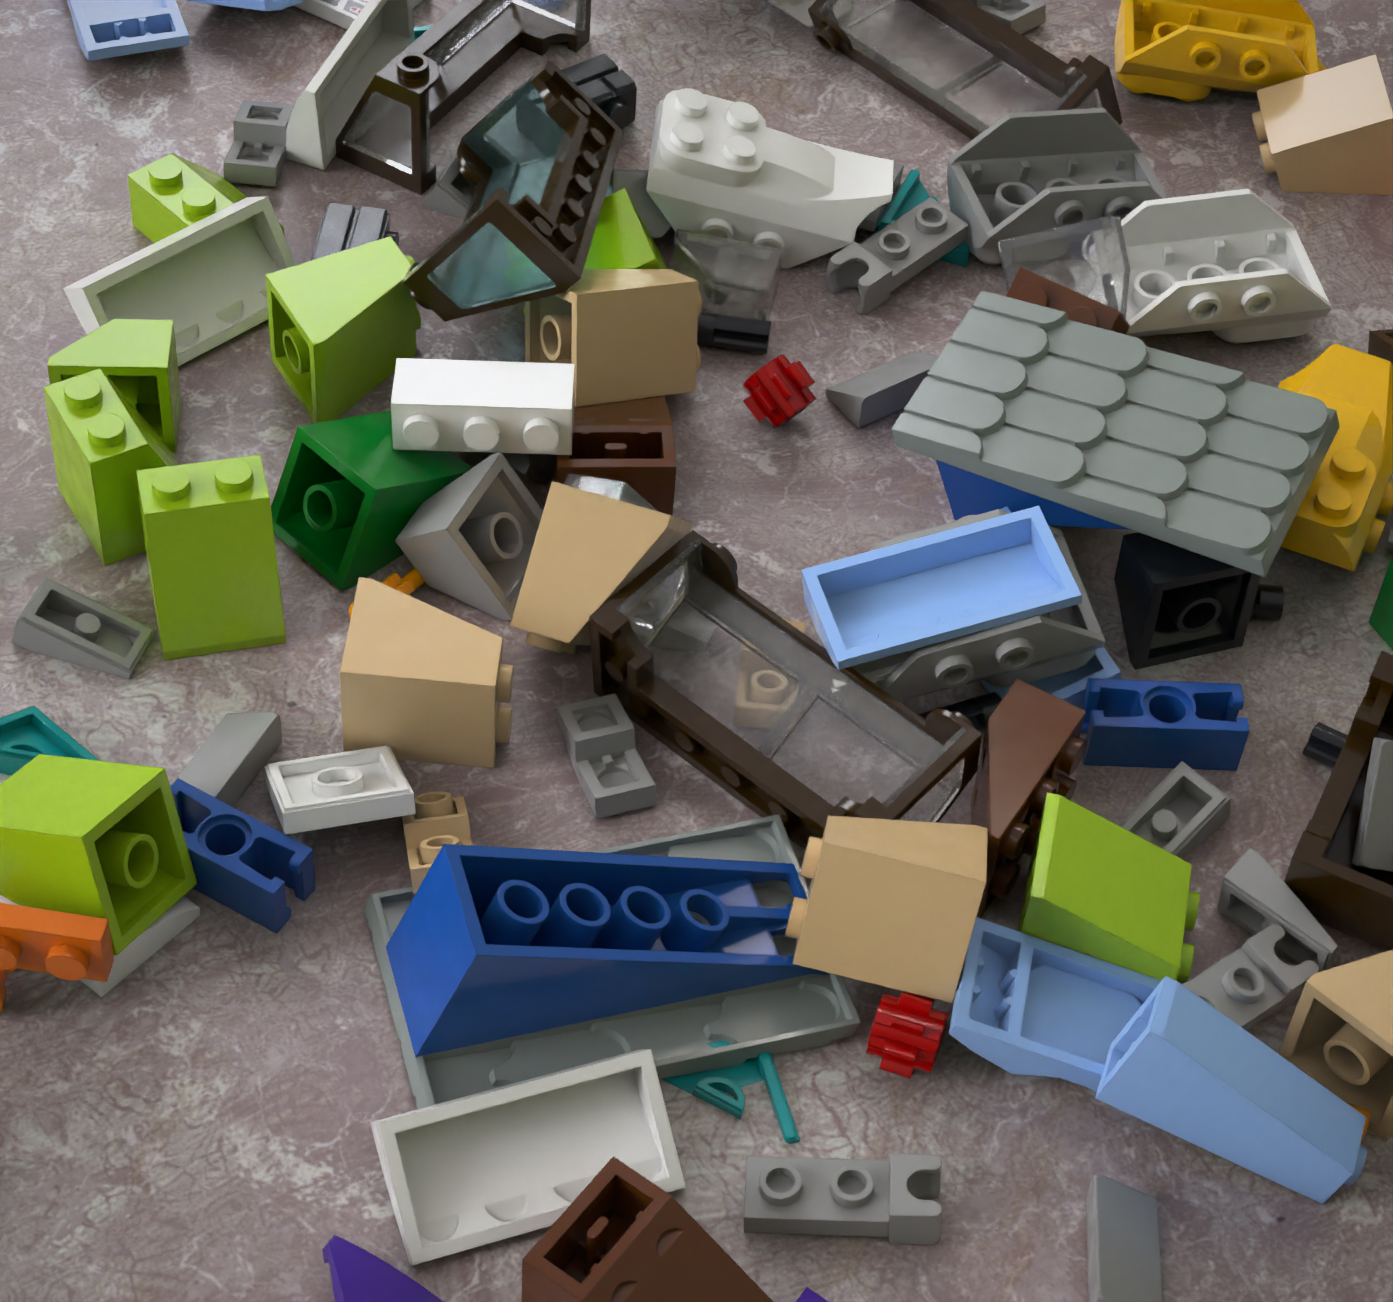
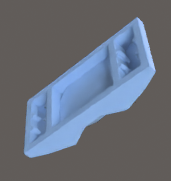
M66 0L72 15L79 46L89 61L190 45L189 34L175 0Z
M976 917L955 992L949 1034L974 1053L1012 1075L1061 1078L1087 1087L1094 1093H1097L1111 1043L1162 980Z

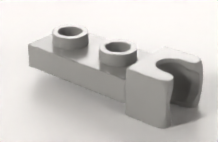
M929 197L861 244L854 241L834 254L828 263L826 272L828 290L831 293H839L848 287L858 288L861 302L857 303L856 312L859 315H866L889 300L890 291H893L966 241L969 225L935 199Z
M1272 924L1247 939L1241 948L1182 985L1243 1029L1248 1030L1269 1015L1273 1017L1297 1001L1301 996L1306 981L1314 973H1318L1319 967L1317 963L1311 960H1306L1298 965L1283 963L1275 954L1274 946L1284 937L1285 931L1282 926Z
M891 1153L890 1161L746 1156L744 1233L888 1237L890 1244L934 1245L941 1238L942 1207L936 1201L922 1199H933L939 1195L942 1160L933 1154Z

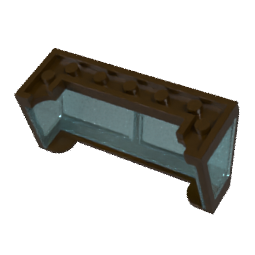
M549 58L462 137L457 148L458 168L470 183L477 186L463 224L421 262L414 263L408 269L403 284L409 288L414 300L423 308L432 309L444 321L564 293L581 279L624 132Z

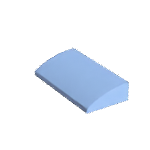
M1039 506L801 570L806 607L828 655L838 670L1082 603V594Z

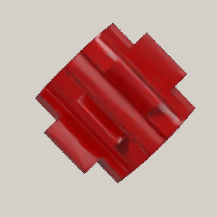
M781 354L762 366L742 383V386L750 395L743 402L758 423L767 419L771 426L777 429L816 400V397L808 388L815 381L800 361L791 364L786 356Z
M905 991L901 992L899 998L884 993L872 1024L866 1054L881 1058L879 1069L911 1079L915 1069L931 1074L941 1047L949 1013L934 1009L935 999Z

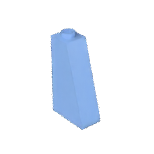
M1165 976L1111 1043L1095 1096L1096 1099L1321 1204L1329 1199L1343 1184L1351 1186L1359 1177L1367 1157L1366 1147L1360 1145L1366 1116L1178 981Z

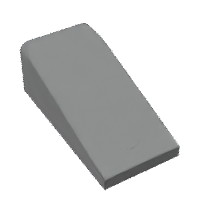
M44 577L18 617L11 642L35 653L129 679L157 630Z
M1181 761L1118 826L1183 859L1230 817L1231 798Z
M1250 847L1224 875L1217 906L1218 911L1252 935L1259 933L1272 924L1282 926L1285 934L1275 944L1274 950L1295 965L1311 960L1317 963L1319 967L1318 972L1331 969L1338 945L1271 865L1256 850Z

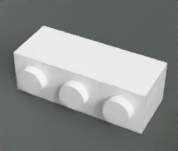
M397 358L391 397L393 449L572 455L575 364Z

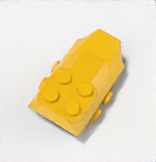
M1121 0L1114 42L1115 75L1119 82L1133 93H1151L1191 102L1207 97L1211 89L1257 93L1256 90L1327 69L1317 55L1314 22L1299 0Z
M1333 344L1308 366L1280 381L1278 386L1280 389L1323 401L1327 408L1337 411L1340 426L1281 547L1355 573L1363 551L1374 555L1386 522L1376 519L1377 514L1389 517L1393 506V483L1390 482L1393 474V365L1389 360L1339 344Z

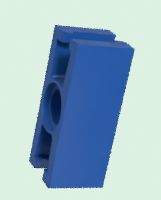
M1088 678L1081 704V709L1086 711L1081 733L1087 734L1085 739L1087 740V747L1083 755L1084 765L1175 768L1183 761L1192 769L1237 771L1250 732L1248 719L1237 717L1239 710H1242L1244 704L1242 685L1234 683Z
M178 778L170 788L197 881L193 889L277 934L291 917V908L286 905L285 886L295 890V897L306 901L315 890L313 849Z

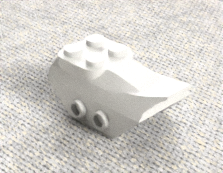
M683 88L666 94L665 99L660 100L656 108L646 191L684 244L782 269H789L854 242L858 225L878 207L891 202L894 160L854 153L800 139L768 128L762 115L754 106L748 103L733 102L703 94L692 88Z
M1249 188L1142 202L1087 248L1088 268L1081 283L1075 290L1082 295L1120 311L1130 325L1126 335L1134 337L1210 330L1216 336L1233 344L1296 337L1309 332L1313 328L1316 318L1326 317L1332 309L1293 223Z

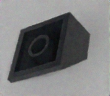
M1139 532L1123 535L1114 581L1129 660L1133 668L1137 670L1243 646L1261 576Z

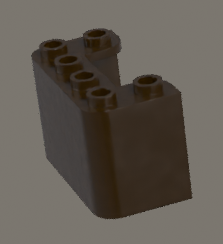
M1381 651L1370 676L1366 695L1360 707H1358L1349 734L1314 815L1299 840L1284 882L1319 923L1389 951L1393 949V872L1360 867L1351 863L1373 738L1393 740V655Z

